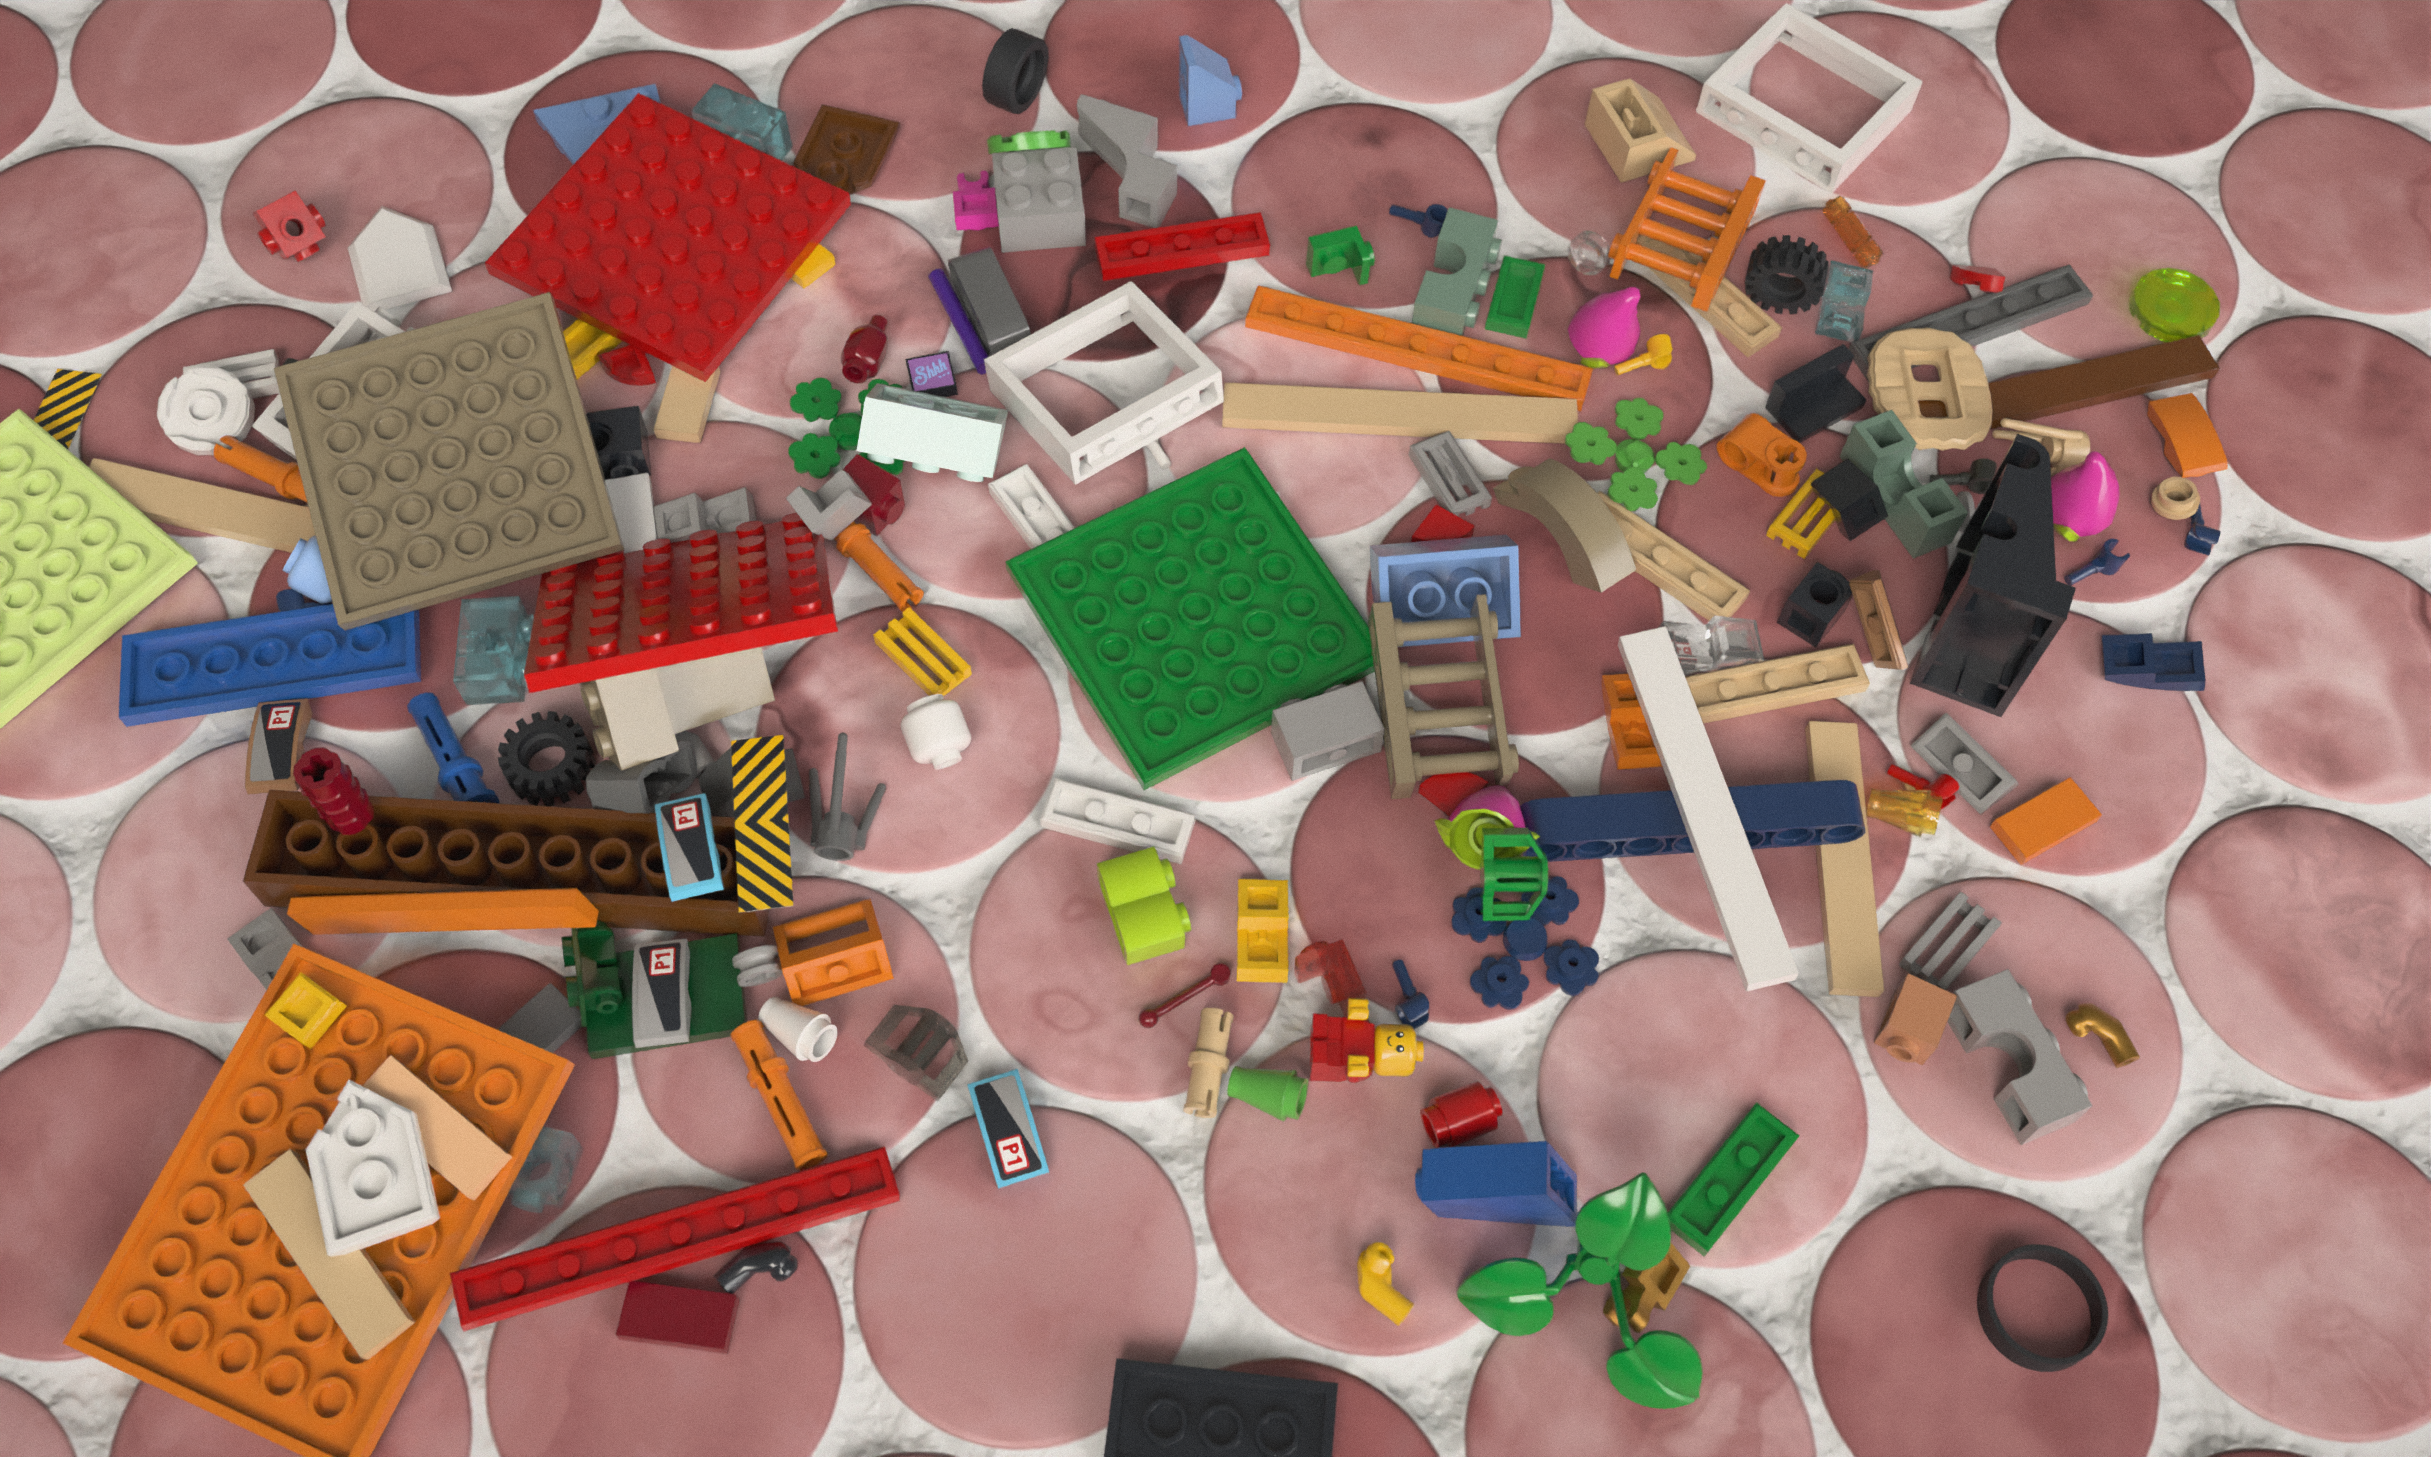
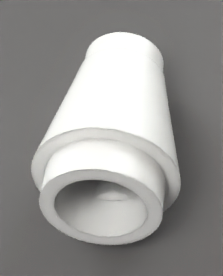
M776 996L768 999L759 1012L758 1020L801 1061L809 1059L812 1062H818L830 1052L836 1041L837 1028L831 1023V1019L827 1014L781 1000Z

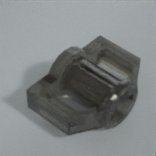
M893 1005L863 1045L881 1058L897 1075L919 1087L937 1102L968 1063V1058L956 1028L944 1016L926 1007ZM905 1016L921 1017L896 1050L885 1044ZM934 1031V1034L914 1059L911 1058L929 1032ZM950 1039L955 1054L937 1078L933 1080L924 1072Z

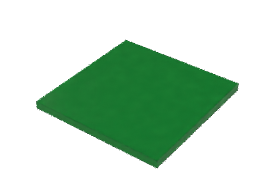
M1245 447L1005 561L1006 570L1144 791L1271 726L1273 710L1278 709L1283 703L1292 699L1306 700L1321 695L1335 685L1345 684L1348 686L1374 672L1369 626Z

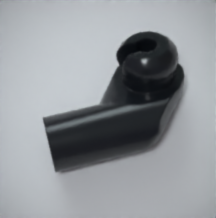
M781 1241L758 1243L744 1247L713 1277L727 1293L734 1294L756 1273L769 1272L776 1281L783 1282L787 1280L797 1270L798 1261L795 1256L790 1254L791 1247Z

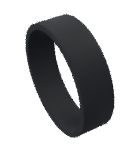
M2041 1244L2018 1247L2005 1254L1991 1266L1979 1285L1977 1311L1986 1336L2003 1356L2021 1367L2039 1372H2055L2067 1369L2090 1355L2104 1338L2108 1325V1305L2104 1291L2092 1271L2077 1257L2062 1249ZM2021 1259L2044 1261L2065 1272L2078 1285L2087 1301L2091 1324L2088 1339L2077 1355L2067 1358L2043 1357L2026 1350L2008 1335L1998 1319L1993 1302L1995 1279L2003 1265Z

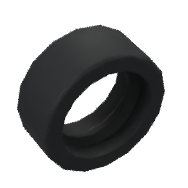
M1010 28L1000 36L988 56L983 73L982 91L987 103L1013 114H1021L1030 107L1042 87L1047 72L1049 60L1048 47L1043 39L1014 28Z

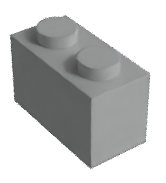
M1363 681L1349 686L1345 684L1335 685L1321 695L1306 700L1292 699L1283 703L1278 709L1273 710L1271 735L1292 781L1381 752L1385 728Z

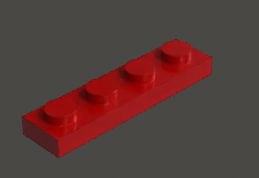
M1258 212L1095 237V251L1102 280L1107 281L1270 256V242L1262 214Z

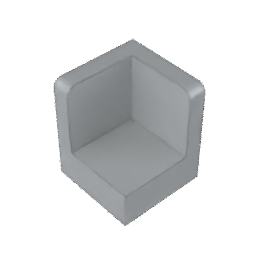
M843 470L838 471L816 492L798 486L786 497L811 532L817 535L822 534L824 538L833 540L872 505L852 477Z

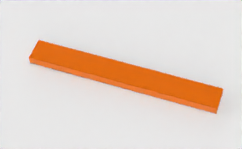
M1259 285L1245 319V327L1522 397L1577 399L1578 411H1582L1593 368Z

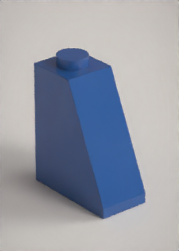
M1548 1141L1422 1149V1168H1418L1415 1174L1416 1193L1421 1202L1437 1217L1575 1227L1577 1217V1174Z

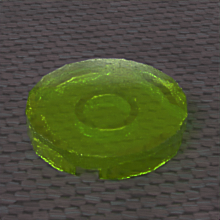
M2163 268L2153 270L2141 277L2129 297V310L2132 317L2136 314L2137 318L2141 321L2139 327L2148 335L2163 342H2171L2198 335L2201 338L2207 336L2220 316V301L2214 289L2202 278L2185 270Z

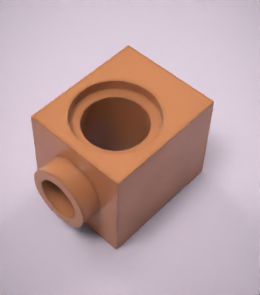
M1908 973L1893 993L1874 1044L1885 1048L1892 1057L1900 1061L1915 1062L1923 1065L1939 1045L1957 995Z

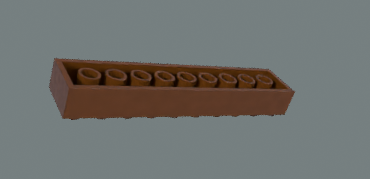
M269 790L243 878L245 885L265 907L288 908L291 898H295V896L577 888L599 911L597 921L605 922L611 928L765 937L769 909L739 913L735 819L733 817L711 816L714 841L720 860L723 890L671 901L662 859L656 813H627L617 810L369 796V800L374 808L373 819L363 831L354 835H342L340 832L332 830L327 822L319 817L317 809L311 807L308 797L302 795L301 791Z

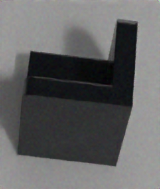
M1849 459L1844 460L1811 483L1813 491L1832 509L1840 533L1849 541H1852L1888 517L1878 486Z

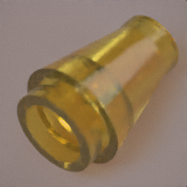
M1871 788L1866 815L1920 838L1922 833L1935 836L1943 797L1930 795L1931 790H1879Z

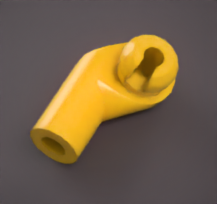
M1373 1242L1368 1245L1367 1249L1361 1252L1357 1261L1358 1289L1365 1301L1397 1326H1400L1415 1304L1392 1287L1391 1263L1394 1261L1392 1249L1384 1243Z

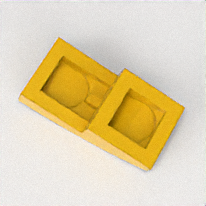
M1238 879L1237 981L1287 983L1288 880Z

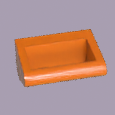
M871 898L773 926L782 971L794 1004L805 1006L894 979ZM867 920L869 931L791 954L789 942Z

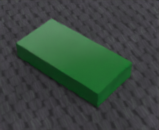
M1504 255L1488 312L1485 330L1527 339L1545 264Z

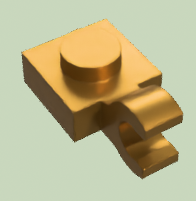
M1672 1243L1665 1258L1656 1266L1643 1271L1626 1267L1622 1273L1623 1277L1629 1282V1286L1622 1290L1629 1326L1636 1333H1640L1647 1326L1653 1307L1666 1310L1690 1268L1689 1263ZM1611 1296L1603 1307V1314L1613 1326L1618 1327L1613 1296Z

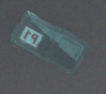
M1831 260L1821 298L1815 334L1848 342H1855L1860 339L1864 325L1865 307L1871 294L1873 270Z

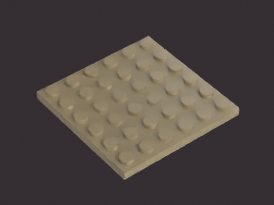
M550 292L274 368L337 622L344 631L625 550L556 305Z

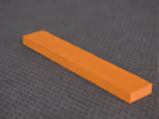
M577 888L295 896V898L290 900L287 915L313 935L589 928L596 927L599 911Z

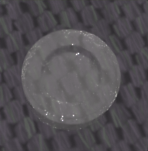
M1592 231L1580 232L1567 247L1569 261L1579 272L1585 275L1593 276L1599 274L1611 261V258L1608 257L1610 250L1608 243L1602 236Z

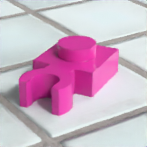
M980 171L981 178L975 182L966 181L964 173L957 175L958 191H953L957 231L969 229L977 231L990 227H999L995 187L990 188L989 176L986 171Z

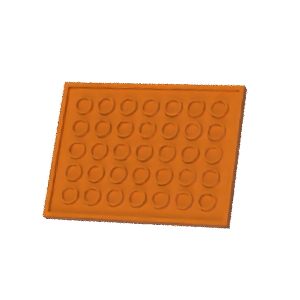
M293 944L69 1330L63 1344L301 1456L370 1457L454 1297L450 1273L470 1267L575 1065L568 1059ZM300 972L347 1005L311 1049L265 1016L267 1011ZM391 1055L509 1153L512 1158L475 1201L468 1198L428 1164L440 1218L428 1226L364 1248L415 1321L413 1325L367 1360L359 1356L243 1184L289 1149L297 1152L309 1168L306 1148L317 1130L322 1131L340 1102L337 1098L348 1080L363 1086Z

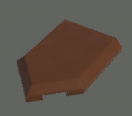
M822 104L792 164L794 167L850 193V195L873 185L900 128V122Z

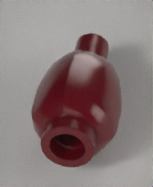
M872 316L869 324L856 327L848 337L841 353V363L843 366L842 373L850 382L861 384L867 379L877 376L888 349V340L884 333L888 322L883 316Z

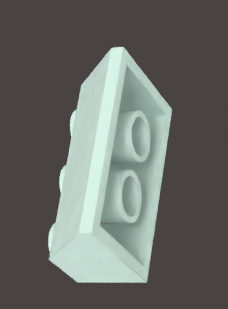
M877 383L865 397L857 451L868 453L867 458L869 460L879 463L892 464L895 459L913 462L912 468L919 471L938 473L939 468L957 471V477L961 479L982 482L984 477L992 478L996 470L1008 410Z

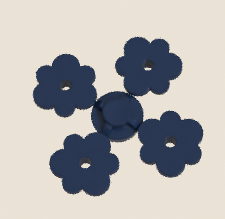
M1560 876L1553 877L1551 880L1548 878L1547 894L1530 919L1513 920L1508 926L1506 921H1483L1482 915L1476 913H1481V888L1479 887L1471 889L1467 893L1466 898L1458 897L1454 900L1452 908L1456 914L1452 918L1451 926L1457 934L1463 936L1470 934L1471 939L1477 943L1486 941L1488 935L1499 936L1503 934L1504 947L1511 955L1502 957L1499 961L1493 957L1484 958L1481 962V969L1471 975L1470 986L1474 992L1482 994L1481 1000L1486 1007L1493 1008L1499 1004L1504 1009L1513 1010L1520 1006L1522 992L1528 989L1529 979L1525 975L1520 974L1521 964L1517 959L1531 961L1543 955L1544 964L1548 967L1546 980L1553 985L1560 984L1561 990L1570 996L1579 995L1584 990L1585 985L1592 986L1596 984L1599 975L1595 968L1599 963V955L1593 948H1580L1578 942L1572 939L1564 941L1562 947L1551 946L1547 948L1548 939L1544 926L1548 925L1551 921L1556 925L1565 924L1568 921L1569 913L1575 911L1579 904L1578 895L1573 890L1566 889L1567 882L1564 878ZM1524 892L1520 901H1529L1534 892ZM1493 898V902L1501 901L1498 898Z

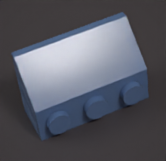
M1508 535L1370 546L1373 602H1392L1394 618H1401L1402 622L1470 617L1476 595L1486 594L1488 611H1495L1497 615V639L1521 637L1518 545ZM1474 637L1404 641L1401 647L1474 641Z

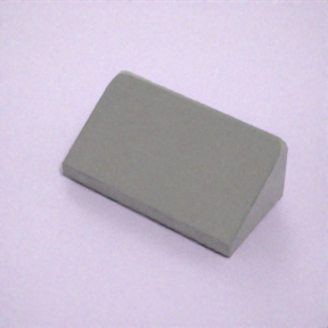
M1947 713L1911 745L1938 774H1948L1959 783L1960 788L1957 792L1980 815L2019 785L2018 781Z

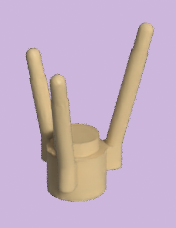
M2004 418L2000 422L2001 426L2017 431L1994 430L1992 436L1997 439L2013 441L2016 435L2020 434L2041 443L2047 449L2050 463L2054 466L2051 468V477L2064 468L2081 463L2090 453L2089 437L2087 433L2081 430H2064Z

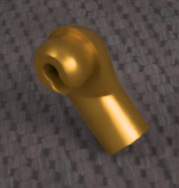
M2078 1004L2079 1009L2066 1014L2065 1021L2075 1036L2084 1037L2093 1031L2100 1038L2116 1068L2129 1065L2140 1058L2119 1019L2094 1004Z

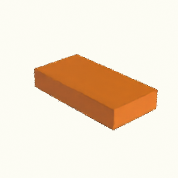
M2070 777L1995 819L1990 828L2019 864L2022 865L2096 823L2102 814Z

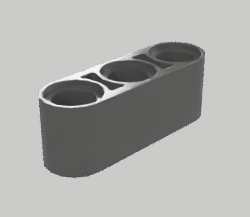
M990 247L948 260L949 271L955 289L989 357L1031 335L1026 318Z

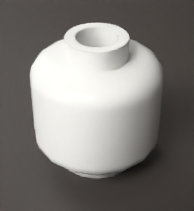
M935 694L921 698L907 706L908 714L903 717L900 726L912 758L920 764L933 763L935 770L944 769L962 760L960 752L968 747L972 738L958 703L954 700L944 699L942 694Z

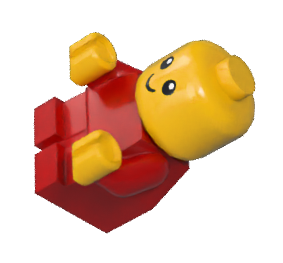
M1348 998L1346 1017H1329L1328 1014L1313 1013L1310 1030V1081L1343 1082L1348 1080L1350 1083H1358L1368 1079L1372 1075L1373 1070L1379 1076L1408 1077L1414 1072L1416 1062H1423V1041H1416V1032L1410 1025L1379 1024L1375 1028V1024L1370 1023L1368 1019L1369 1001L1367 999Z

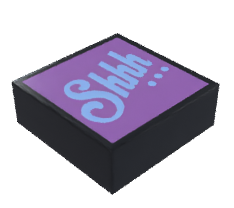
M949 351L905 359L912 391L941 397L958 395Z

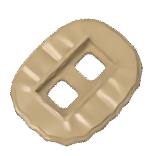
M1908 328L1890 332L1875 343L1867 357L1869 362L1867 371L1869 379L1868 393L1873 398V409L1878 414L1892 410L1916 441L1915 448L1918 450L1935 448L1941 451L1951 448L1965 450L1975 442L1984 440L1992 424L1991 394L1982 362L1969 343L1963 341L1953 332L1931 328ZM1911 365L1935 366L1938 370L1940 381H1916L1913 378ZM1918 401H1942L1946 407L1947 417L1927 418L1922 416Z

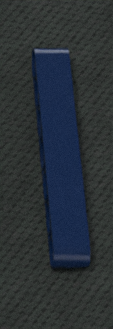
M1829 780L1728 787L1751 849L1841 844L1857 840L1866 833L1857 785L1852 781ZM1671 790L1543 798L1531 800L1520 805L1525 827L1540 836L1536 841L1542 851L1545 852L1547 862L1694 853ZM1529 847L1523 856H1537L1532 847Z

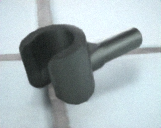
M1977 459L1972 462L1970 473L1930 475V482L1943 478L1947 485H1968L1970 491L1984 494L1996 473L1997 465L1996 462L1990 459Z

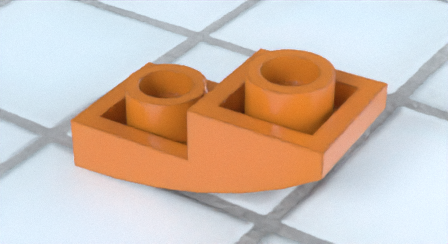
M2193 393L2149 401L2147 417L2164 437V455L2181 477H2199L2206 473L2227 469L2228 461L2216 430L2206 411Z

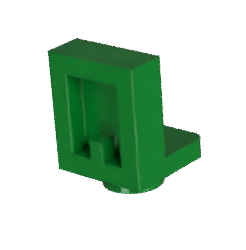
M1357 225L1308 237L1306 266L1311 277L1335 274L1344 269L1351 268L1359 285L1368 283L1370 267L1374 266L1375 263L1374 252L1370 242L1363 241Z

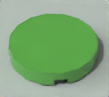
M1056 130L1021 132L1011 135V137L995 135L989 136V139H987L988 155H992V153L1071 147L1070 133L1067 130L1056 132Z

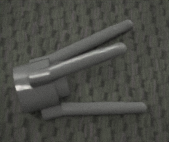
M844 732L838 735L830 812L825 813L824 819L822 817L818 770L816 768L809 770L812 817L810 845L815 847L814 852L816 855L834 861L850 860L854 857V850L865 849L867 832L886 790L884 783L877 785L858 827L854 824V817L852 815L841 812L848 735Z

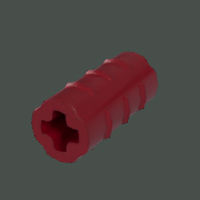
M325 747L313 748L302 754L300 760L294 765L293 775L302 795L308 797L311 807L317 809L319 817L324 819L332 830L338 831L342 835H354L363 831L373 819L374 808L369 800L366 789L360 787L359 780L352 775L349 765L344 764L337 753Z

